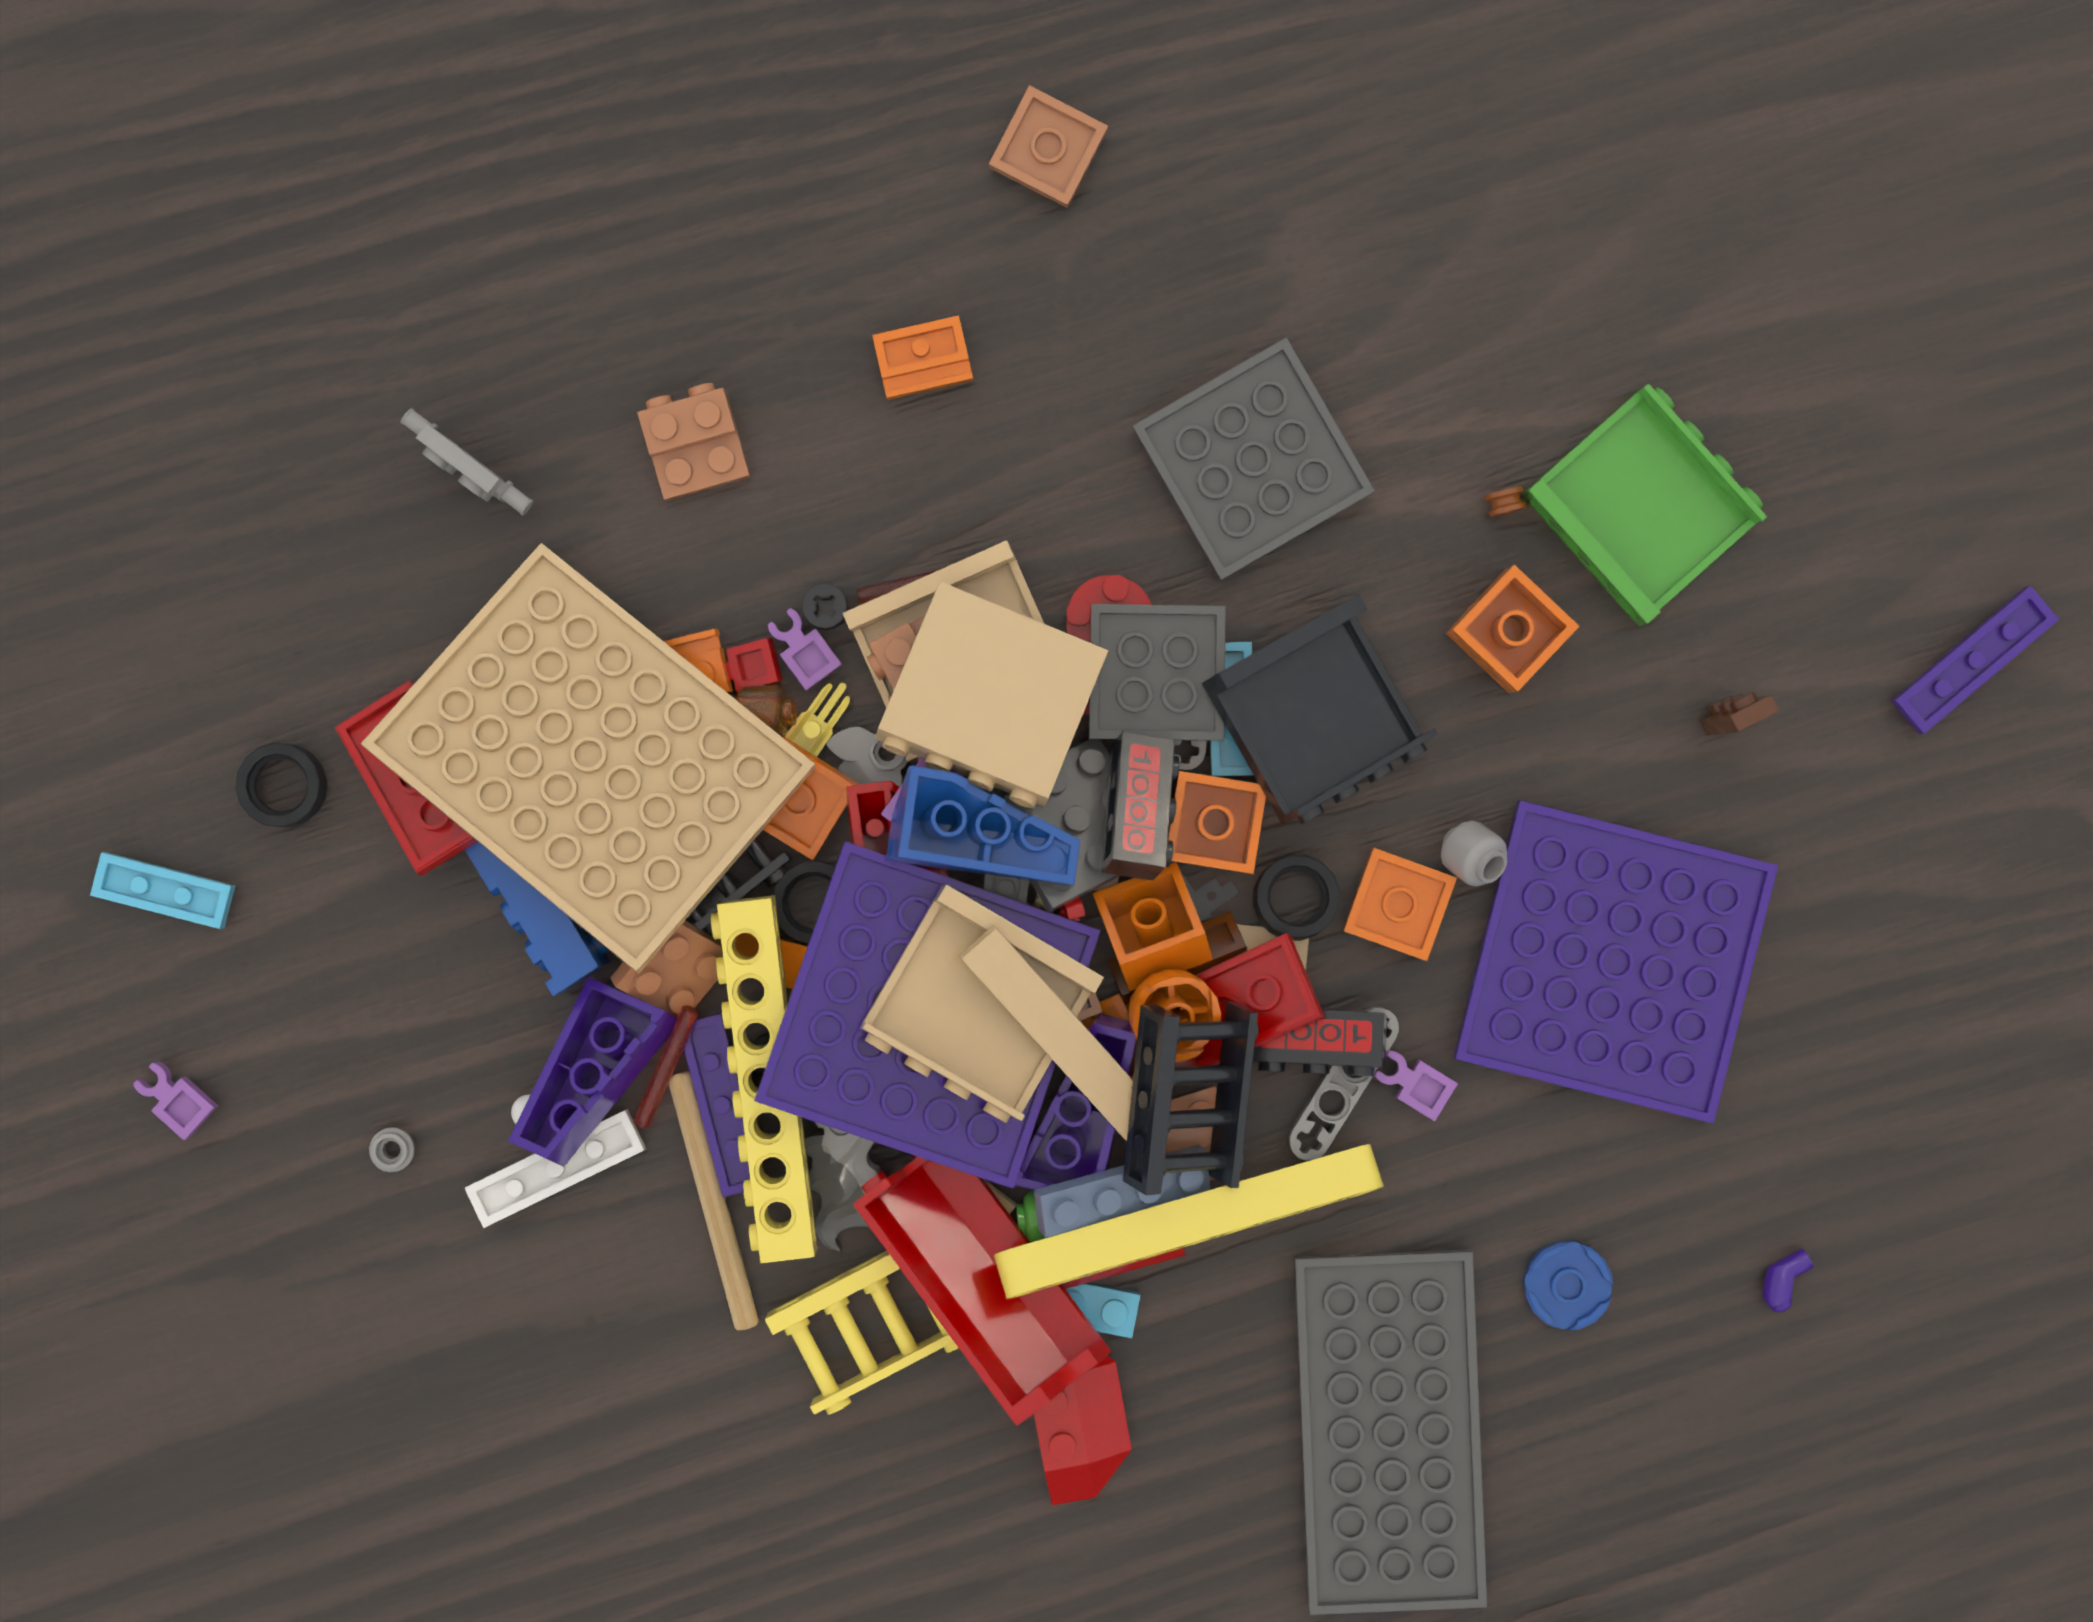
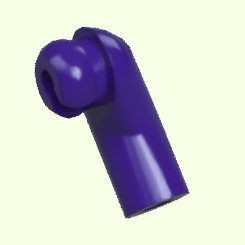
M1803 1248L1777 1261L1766 1270L1762 1292L1765 1303L1769 1305V1308L1775 1312H1784L1791 1307L1794 1278L1814 1267Z

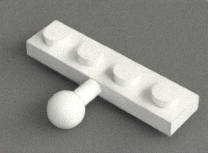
M531 1094L523 1095L514 1102L511 1116L515 1124ZM627 1109L600 1122L564 1167L537 1154H533L465 1187V1190L483 1228L646 1150V1146Z

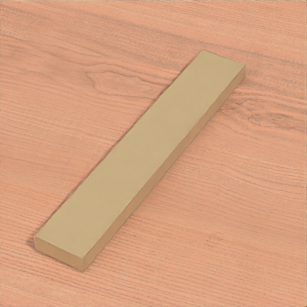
M993 925L959 955L960 958L1127 1141L1133 1079Z

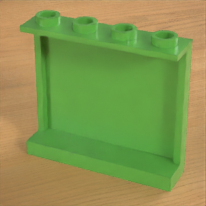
M1649 383L1637 391L1522 494V497L1638 627L1646 625L1661 612L1660 609L1749 529L1767 518L1760 509L1763 507V503L1755 492L1748 487L1743 489L1731 476L1734 471L1730 464L1719 454L1712 455L1701 443L1704 437L1699 429L1688 420L1683 423L1672 410L1675 405L1671 398L1659 387L1653 389Z

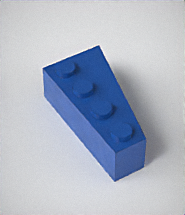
M478 841L465 849L489 891L494 896L501 893L505 901L500 906L510 926L519 934L525 932L529 938L525 941L527 947L525 951L533 964L539 965L543 971L548 970L552 976L550 980L545 982L552 996L568 991L611 962L606 955L610 952L609 949Z

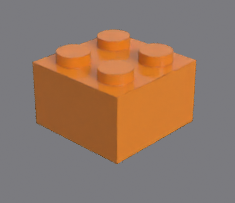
M1514 564L1498 576L1445 634L1510 694L1518 692L1579 628V625Z
M1179 771L1174 782L1172 798L1176 799V814L1173 823L1168 826V840L1173 841L1171 861L1254 874L1266 800L1260 785Z
M1177 862L1170 864L1169 867H1165L1153 881L1132 878L1093 893L1129 991L1136 989L1138 984L1152 973L1165 969L1188 970L1213 960L1205 931Z

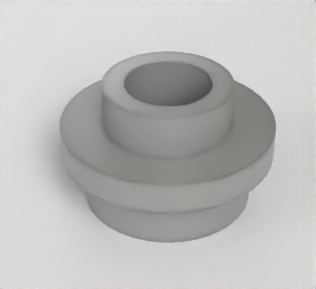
M397 1127L385 1128L372 1138L369 1146L370 1158L375 1166L383 1171H400L406 1168L413 1160L415 1154L414 1141L403 1129ZM389 1141H394L400 1146L398 1157H391L386 1152V1145Z

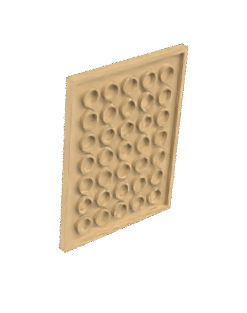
M542 543L361 743L367 751L638 974L816 768L814 762Z

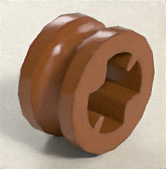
M1523 486L1485 495V502H1489L1492 507L1488 512L1489 518L1527 509V502L1521 500V494L1524 492Z

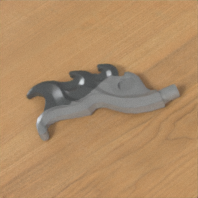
M815 1122L817 1127L823 1128L824 1131L814 1132L804 1138L806 1155L811 1156L813 1159L812 1167L809 1171L811 1191H817L822 1199L821 1210L816 1218L815 1229L818 1238L825 1247L840 1253L842 1246L838 1242L837 1236L842 1230L850 1227H869L853 1204L865 1195L861 1187L881 1171L880 1167L869 1158V1151L874 1144L873 1141Z

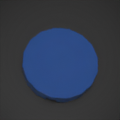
M1573 1240L1555 1241L1541 1248L1528 1262L1523 1276L1524 1296L1531 1311L1547 1325L1568 1330L1582 1329L1595 1323L1608 1309L1613 1287L1612 1274L1606 1261L1590 1246Z

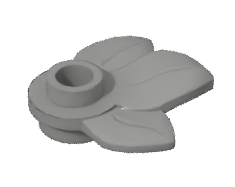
M851 727L838 732L827 742L828 748L844 760L838 770L858 783L868 784L893 781L899 787L902 785L901 770L908 761L905 756L897 754L891 761L882 760L879 751L883 741L876 739V734L862 727Z

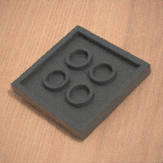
M1091 604L1090 643L1109 651L1090 695L1089 739H1117L1122 731L1173 740L1224 741V722L1202 683L1225 670L1226 606Z
M1090 739L1068 750L1044 808L1035 805L1034 809L1020 806L1009 799V793L997 788L987 791L990 794L994 793L1005 799L1008 804L1031 816L1034 815L1080 840L1074 885L1030 880L1049 913L1120 876L1101 873L1110 755L1100 739Z

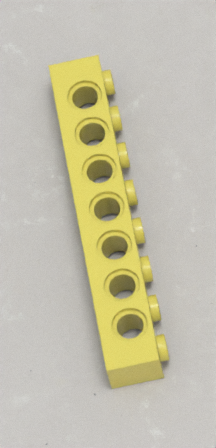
M775 895L721 901L717 904L718 912L711 913V927L714 940L721 939L723 957L716 958L719 984H727L729 1000L728 1002H722V1018L724 1028H732L734 1046L727 1047V1058L730 1074H738L739 1091H733V1108L735 1117H743L745 1135L738 1136V1149L741 1163L748 1162L750 1179L744 1180L743 1187L746 1207L754 1206L756 1224H749L751 1250L759 1251L760 1263L815 1257L818 1246L802 1117L754 1101L758 1087L752 1081V1071L757 1068L766 1067L788 1004ZM749 933L757 939L759 950L756 955L746 957L737 951L735 941L739 934ZM755 978L762 983L764 996L761 1000L750 1001L743 996L741 983L744 979ZM752 1023L763 1024L770 1033L769 1042L765 1045L751 1043L746 1035L747 1026ZM768 1112L776 1115L780 1120V1130L774 1134H767L761 1131L757 1124V1117L760 1114ZM770 1157L778 1158L785 1164L786 1174L780 1178L769 1177L763 1170L762 1162ZM774 1202H782L790 1208L792 1216L788 1221L777 1222L769 1216L768 1206Z

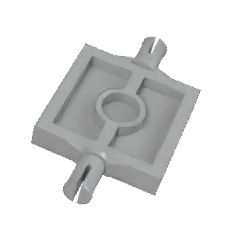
M410 408L404 414L400 423L417 434L416 439L427 446L422 452L425 457L451 475L456 470L460 471L462 476L458 479V482L488 502L494 496L499 501L506 502L522 516L528 512L534 501L514 487L513 482L510 480L505 482L440 433L437 424L430 423L415 412L413 408Z

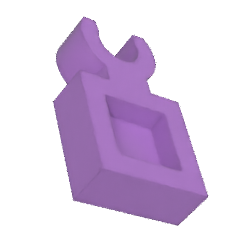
M790 608L787 610L788 615L793 620V627L790 631H779L773 622L768 624V629L773 637L779 641L787 642L790 646L780 656L804 689L808 691L840 668L842 663L816 628L806 636L802 632L803 622L801 616Z
M1389 1050L1386 1055L1395 1060V1072L1385 1075L1381 1071L1376 1070L1374 1076L1380 1082L1387 1085L1400 1084L1401 1087L1395 1097L1433 1121H1436L1458 1083L1419 1059L1411 1070L1407 1067L1406 1060L1401 1054Z
M153 1062L149 1068L158 1076L156 1086H150L142 1078L136 1080L133 1085L141 1095L147 1097L154 1096L159 1100L151 1111L180 1138L187 1140L215 1111L218 1105L186 1076L181 1077L175 1084L172 1081L169 1068L161 1062Z

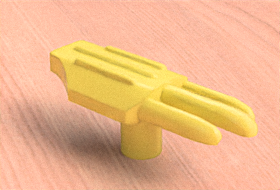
M827 684L820 691L809 709L799 715L785 737L817 757L833 735V727L849 705L850 697L846 696L828 723L824 721L845 691L846 684H839L819 715L816 716L814 713L832 689V684Z

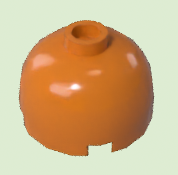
M1165 969L1152 973L1138 984L1129 1002L1128 1018L1136 1040L1141 1005H1158L1180 1016L1179 1023L1221 1020L1218 999L1201 978L1182 969ZM1209 1040L1179 1041L1175 1062H1182L1197 1057L1204 1051L1202 1047Z

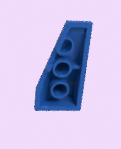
M909 766L892 814L886 860L1072 886L1075 884L1080 840L1034 815L1031 816L1008 804L1005 799L994 793L990 794L969 783V780L956 773Z

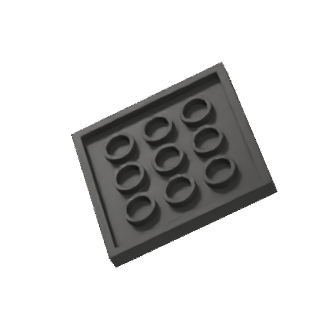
M1287 337L1132 426L1135 435L1220 581L1375 492Z

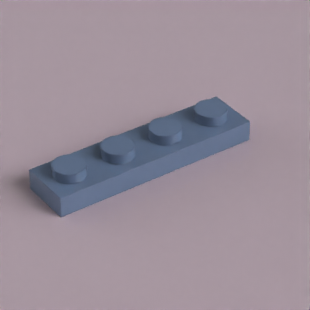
M1198 1144L1169 1152L1165 1155L1206 1152V1150ZM1124 1165L1034 1190L1039 1232L1047 1238L1211 1190L1209 1171L1166 1173L1163 1177L1162 1192L1155 1195H1144L1123 1182Z

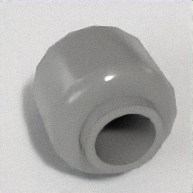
M1471 820L1463 822L1447 832L1443 839L1441 860L1448 871L1464 883L1477 887L1492 883L1503 874L1507 866V846L1503 839L1482 823Z

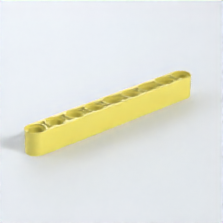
M1366 1144L1239 1181V1188H1229L1225 1185L1014 1247L995 1254L994 1258L1006 1299H1011L1381 1189L1384 1185L1371 1145Z

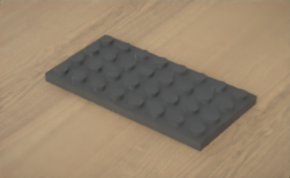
M1467 1249L1294 1257L1309 1615L1487 1608L1473 1252Z

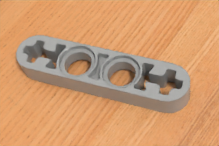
M1368 1008L1364 1012L1387 1014V1028H1389L1386 1039L1387 1054L1399 1032L1397 1018L1391 1011L1385 1008ZM1330 1066V1073L1323 1074L1289 1130L1288 1145L1291 1151L1298 1158L1305 1161L1321 1158L1330 1147L1373 1076L1350 1077L1344 1073L1342 1066ZM1328 1090L1339 1091L1344 1098L1342 1109L1334 1115L1323 1113L1319 1107L1321 1095ZM1311 1111H1313L1322 1121L1332 1123L1329 1131H1326L1320 1125L1315 1134V1138L1320 1142L1318 1147L1315 1149L1309 1146L1305 1151L1300 1150L1302 1143L1297 1136L1301 1131L1308 1134L1313 1128L1315 1121L1307 1119Z

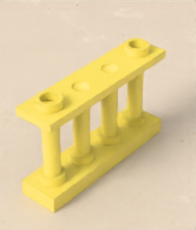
M887 1250L769 1311L765 1318L772 1335L782 1330L785 1331L787 1336L792 1335L822 1393L812 1400L810 1408L814 1415L824 1409L828 1415L843 1409L851 1403L849 1396L943 1347L946 1353L958 1349V1346L929 1307L928 1309L940 1332L918 1344L915 1342L886 1286L889 1283L887 1276L900 1269ZM861 1289L864 1290L865 1294H871L901 1352L878 1365L847 1307V1304L850 1303L847 1296ZM822 1309L826 1315H832L861 1371L857 1376L839 1385L836 1383L807 1327L810 1324L808 1317Z

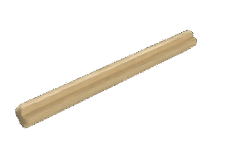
M690 1072L677 1073L668 1078V1084L733 1324L736 1330L750 1329L758 1324L759 1319L726 1197H722Z

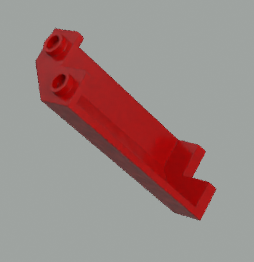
M912 1155L914 1160L896 1173L887 1177L882 1171L861 1187L865 1195L857 1200L853 1206L1015 1425L1018 1426L1050 1402L1067 1386L1097 1365L1112 1351L1062 1284L1006 1299L994 1255L1031 1242L983 1178Z

